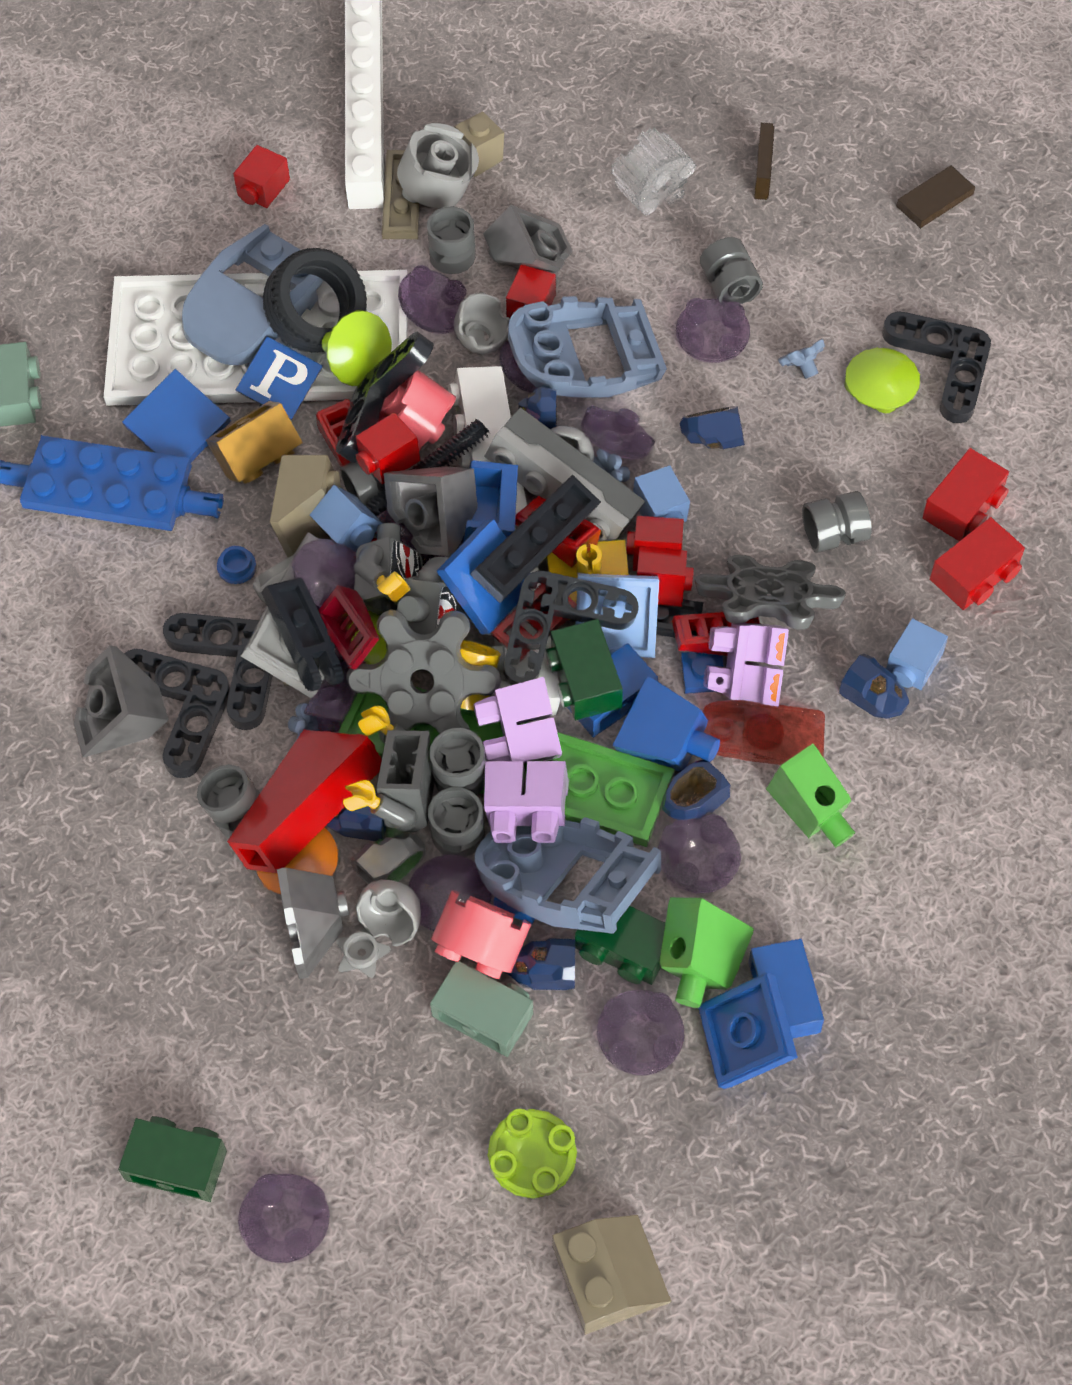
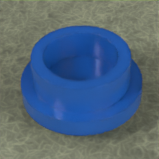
M241 546L226 548L217 561L219 576L230 584H241L253 577L257 568L254 555Z

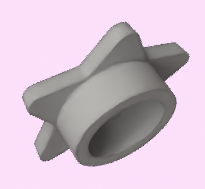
M365 927L360 932L354 933L349 937H339L336 942L344 956L338 970L343 973L359 969L369 978H373L376 972V961L388 954L391 948L378 943ZM364 949L366 954L359 956L358 950Z

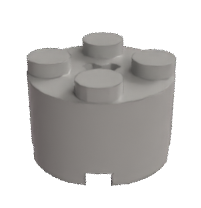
M430 123L425 125L424 129L418 132L416 130L412 134L397 168L398 180L403 188L402 195L406 200L412 203L418 202L431 208L455 207L462 199L477 170L479 156L473 143L469 146L462 139L464 134L461 131L446 124Z

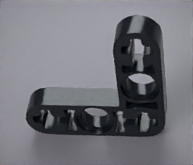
M897 311L888 315L884 321L882 336L888 344L952 360L940 404V412L947 421L952 423H964L971 419L991 347L989 335L978 328L908 312ZM897 325L904 326L902 334L895 332ZM917 328L921 329L919 339L914 338ZM938 333L946 341L942 344H933L927 340L926 336ZM970 342L978 343L974 359L966 357ZM959 371H968L974 375L975 380L963 382L955 374ZM957 392L965 393L961 410L953 408Z
M416 331L367 373L353 394L336 446V452L350 462H357L356 454L359 452L356 436L378 422L384 399L421 368L433 350V342Z
M546 571L530 573L524 579L506 651L503 674L506 681L510 685H515L539 677L553 616L579 622L599 619L601 627L623 630L629 628L637 617L639 611L637 598L630 591ZM538 583L545 584V591L551 594L543 595L539 611L532 609L535 594L529 588L535 589ZM575 591L586 592L591 598V605L584 610L574 609L569 604V595ZM599 595L605 597L603 605L615 607L617 601H622L625 603V609L631 611V613L624 612L622 618H617L614 616V609L602 606L601 615L596 614ZM526 620H535L542 626L543 632L536 639H527L519 631L520 624ZM522 648L530 650L527 666L534 670L526 671L524 677H519L516 675V668L511 667V664L518 665Z
M177 613L170 616L163 625V635L167 645L172 650L237 657L227 701L228 717L231 724L237 729L251 730L258 727L265 717L273 675L244 659L241 655L260 620L190 613ZM181 626H187L189 633H184L182 639H177L175 632H179ZM200 627H203L202 642H199L197 634H200ZM218 630H227L232 633L231 639L227 643L218 645L210 641L212 634ZM239 631H243L245 637L241 638L242 645H238L240 642ZM251 668L261 669L264 672V676L259 682L251 684L242 680L243 674ZM245 693L251 695L250 702L253 711L248 712L247 717H241L238 710L244 708L246 701Z
M128 650L124 654L136 665L138 662H142L144 669L147 670L142 671L151 679L150 672L155 673L154 682L159 685L162 696L184 702L165 745L162 757L167 771L172 776L187 778L194 775L201 767L227 705L230 692L227 676L217 669L147 650ZM172 672H181L185 675V680L179 686L168 687L163 683L165 677ZM194 676H196L198 685L193 684ZM213 682H217L220 691L213 690L211 695H206L202 686L210 687ZM203 716L208 719V725L202 731L192 732L186 728L188 721L193 717ZM184 739L190 741L188 754L191 761L184 760L181 765H177L173 756H181L186 747Z

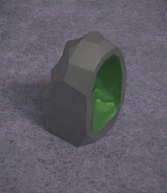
M401 833L393 838L378 839L375 843H367L351 858V864L356 873L367 884L379 881L380 879L399 882L421 862L426 854L425 843L417 835L410 833Z

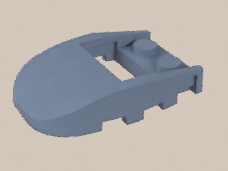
M264 224L222 250L203 272L185 299L182 310V328L187 341L220 363L227 365L251 363L266 337L268 336L276 340L278 334L273 332V329L269 326L270 322H267L265 310L263 309L264 298L223 273L234 264L239 266L241 263L246 262L265 275L270 276L272 271L282 261L300 249L270 232L269 226ZM296 274L291 279L290 298L296 312L300 316H302L306 309L311 310L318 300L316 290L324 280L317 276Z
M576 296L562 297L559 304L548 306L542 301L525 305L516 310L509 321L508 340L518 367L525 377L537 388L544 386L556 389L559 396L578 398L612 397L659 381L667 370L641 299H634L632 306H615L612 298L597 297L595 302H578ZM608 324L625 372L621 377L606 379L605 376L590 377L586 381L568 329Z
M586 817L580 823L565 820V826H559L554 843H538L533 841L531 835L532 826H517L516 841L512 843L494 842L492 832L490 831L478 845L475 852V863L483 884L491 894L507 905L553 927L614 933L617 930L616 923L651 876L654 873L659 874L661 872L660 849L653 847L650 853L634 847L632 836L618 831L615 835L600 829L599 821ZM582 855L604 862L574 901L564 899L561 904L546 901Z

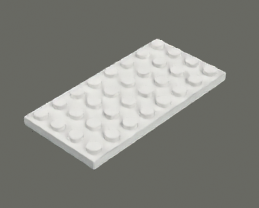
M407 270L357 271L360 274V279L363 280L364 290L367 293L366 311L379 316L388 327L392 339V352L407 339ZM264 273L225 274L263 298L264 287L269 276ZM202 274L114 276L104 387L106 406L139 405L174 369L178 370L213 403L255 402L235 391L251 363L243 365L220 363L192 346L184 336L182 328L183 305L187 295ZM323 281L316 290L317 302L311 310L306 309L301 317L314 326L332 328L339 319V302L333 289L328 283ZM281 338L275 340L323 365L304 401L352 400L357 386L343 384L330 370L326 352H304L287 345V342H283Z

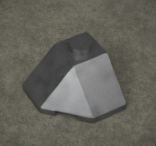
M510 205L483 233L492 259L500 265L506 264L516 269H519L522 264L547 272L557 273L573 251L559 223Z
M434 467L384 473L388 513L397 524L403 523L413 535L411 543L420 554L451 556L457 550L464 536L466 522L472 520L478 508L474 468Z
M109 645L87 667L83 683L90 686L84 708L77 707L74 719L82 757L149 739L168 721L159 685L117 646Z
M291 868L277 869L286 924L288 925L291 942L294 945L291 947L299 979L308 978L343 931L341 916L349 915L345 891H336L333 876Z

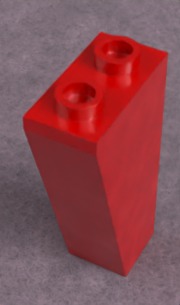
M303 730L227 841L246 869L277 873V869L284 868L345 807L343 800L353 796L345 786L363 780L371 781L380 772L382 759L376 751L374 743L368 736L362 734Z

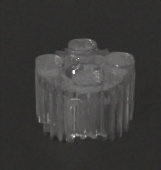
M656 128L648 129L646 133L643 131L636 138L640 143L638 145L635 144L634 149L629 150L627 156L621 153L619 157L615 158L616 162L612 164L613 169L610 171L616 178L614 180L616 187L645 216L653 213L658 206L665 202L672 206L680 201L685 195L683 185L688 182L687 178L691 176L697 166L691 157L668 134L664 132L661 134Z

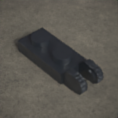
M299 577L267 585L261 594L294 663H298V675L305 689L312 692L319 690L320 686H322V676L318 671L315 658H319L320 670L329 685L332 684L333 686L341 683L344 674L340 661L334 651L336 647L328 635L327 628L303 578Z

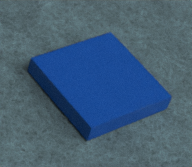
M174 369L122 423L152 452L187 457L192 462L208 446L206 439L224 429L231 422V419L178 370Z
M494 519L485 520L436 571L481 635L490 634L518 604L523 584L522 581L499 603L470 575L506 539V536Z
M766 972L701 1003L700 1008H698L718 1088L725 1089L736 1086L798 1058L775 974Z

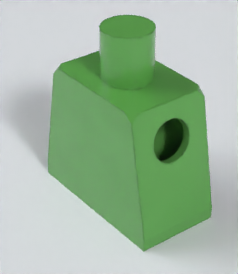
M811 744L778 768L766 790L808 838L822 830L833 846L837 848L856 833L842 816L845 809L851 803V798L814 744Z
M670 897L659 963L662 969L680 978L675 1001L688 1007L700 1008L705 989L727 990L730 988L749 945L754 928L703 898Z

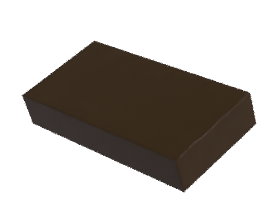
M761 122L754 194V199L758 200L769 199L775 129L773 123Z
M950 165L897 200L896 207L921 229L973 195L975 186Z

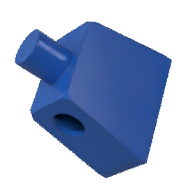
M647 676L613 743V747L619 752L681 772L687 767L692 755L711 762L719 750L720 739L704 733L708 720L702 710L655 679Z

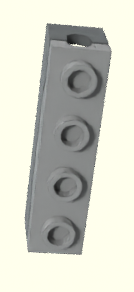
M519 408L497 432L484 455L490 462L518 465L517 482L530 493L546 500L571 475H574L601 501L599 506L586 518V520L601 529L598 542L617 540L645 503V500L522 408Z

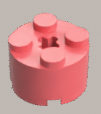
M417 370L384 399L378 422L395 413L417 436L420 451L427 441L434 444L443 434L445 425L441 422L445 414L454 405L456 396Z
M451 890L431 937L437 943L434 952L456 962H459L461 956L478 962L475 967L477 971L496 979L500 978L502 971L511 973L531 923L524 919L520 927L512 923L515 914L473 896H470L466 903L458 901L460 892Z

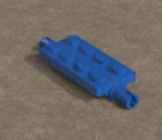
M41 435L30 465L0 460V485L23 487L20 503L25 509L172 531L176 518L185 516V513L219 518L221 512L218 511V508L222 509L224 503L223 494L190 489L188 477L192 465L190 458Z

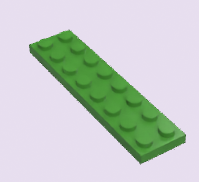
M416 687L418 690H421L422 692L427 691L425 689ZM356 693L338 733L365 735L358 726V722L363 719L361 712L373 706H382L387 711L384 699L375 693ZM461 708V715L469 725L470 731H473L482 742L503 737L500 722L478 727L475 711ZM419 724L411 729V731H429L431 745L439 735L434 727L427 724ZM378 732L368 736V738L374 743L375 749L382 759L385 744L380 741ZM557 732L562 755L560 758L546 761H565L569 785L568 796L565 799V820L580 823L584 817L599 821L601 830L613 835L621 831L632 836L633 843L647 847L662 808L663 796L673 779L674 769ZM525 763L524 768L527 774V763ZM485 786L484 789L480 792L481 794L485 793Z

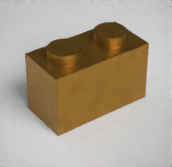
M268 401L206 439L208 446L227 478L235 482L242 481L243 484L260 477L263 474L262 468L274 461L275 464H279L282 455H294L293 449L303 443L282 404Z

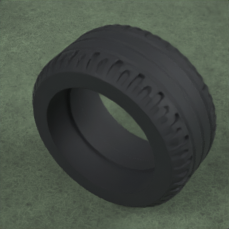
M307 248L289 255L272 271L264 287L263 309L265 310L267 322H270L269 326L273 329V332H276L278 338H281L283 342H287V345L292 346L294 349L297 348L300 351L310 353L325 352L322 348V340L327 332L332 331V328H321L309 324L296 312L290 298L291 279L296 274H311L328 283L335 292L339 302V321L342 317L356 310L366 311L367 293L364 290L365 285L363 280L360 279L357 269H354L347 259H343L342 255L327 249Z

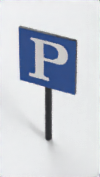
M267 336L235 391L259 403V407L268 401L281 403L292 421L321 372L323 365Z

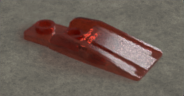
M746 700L711 702L702 711L708 720L704 733L720 739V747L716 754L718 756L782 765L811 744H814L824 758L825 714L823 711L785 705L771 706Z

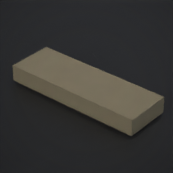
M405 150L386 151L382 239H418L420 203H412L404 198L402 195L403 188L397 176V168Z

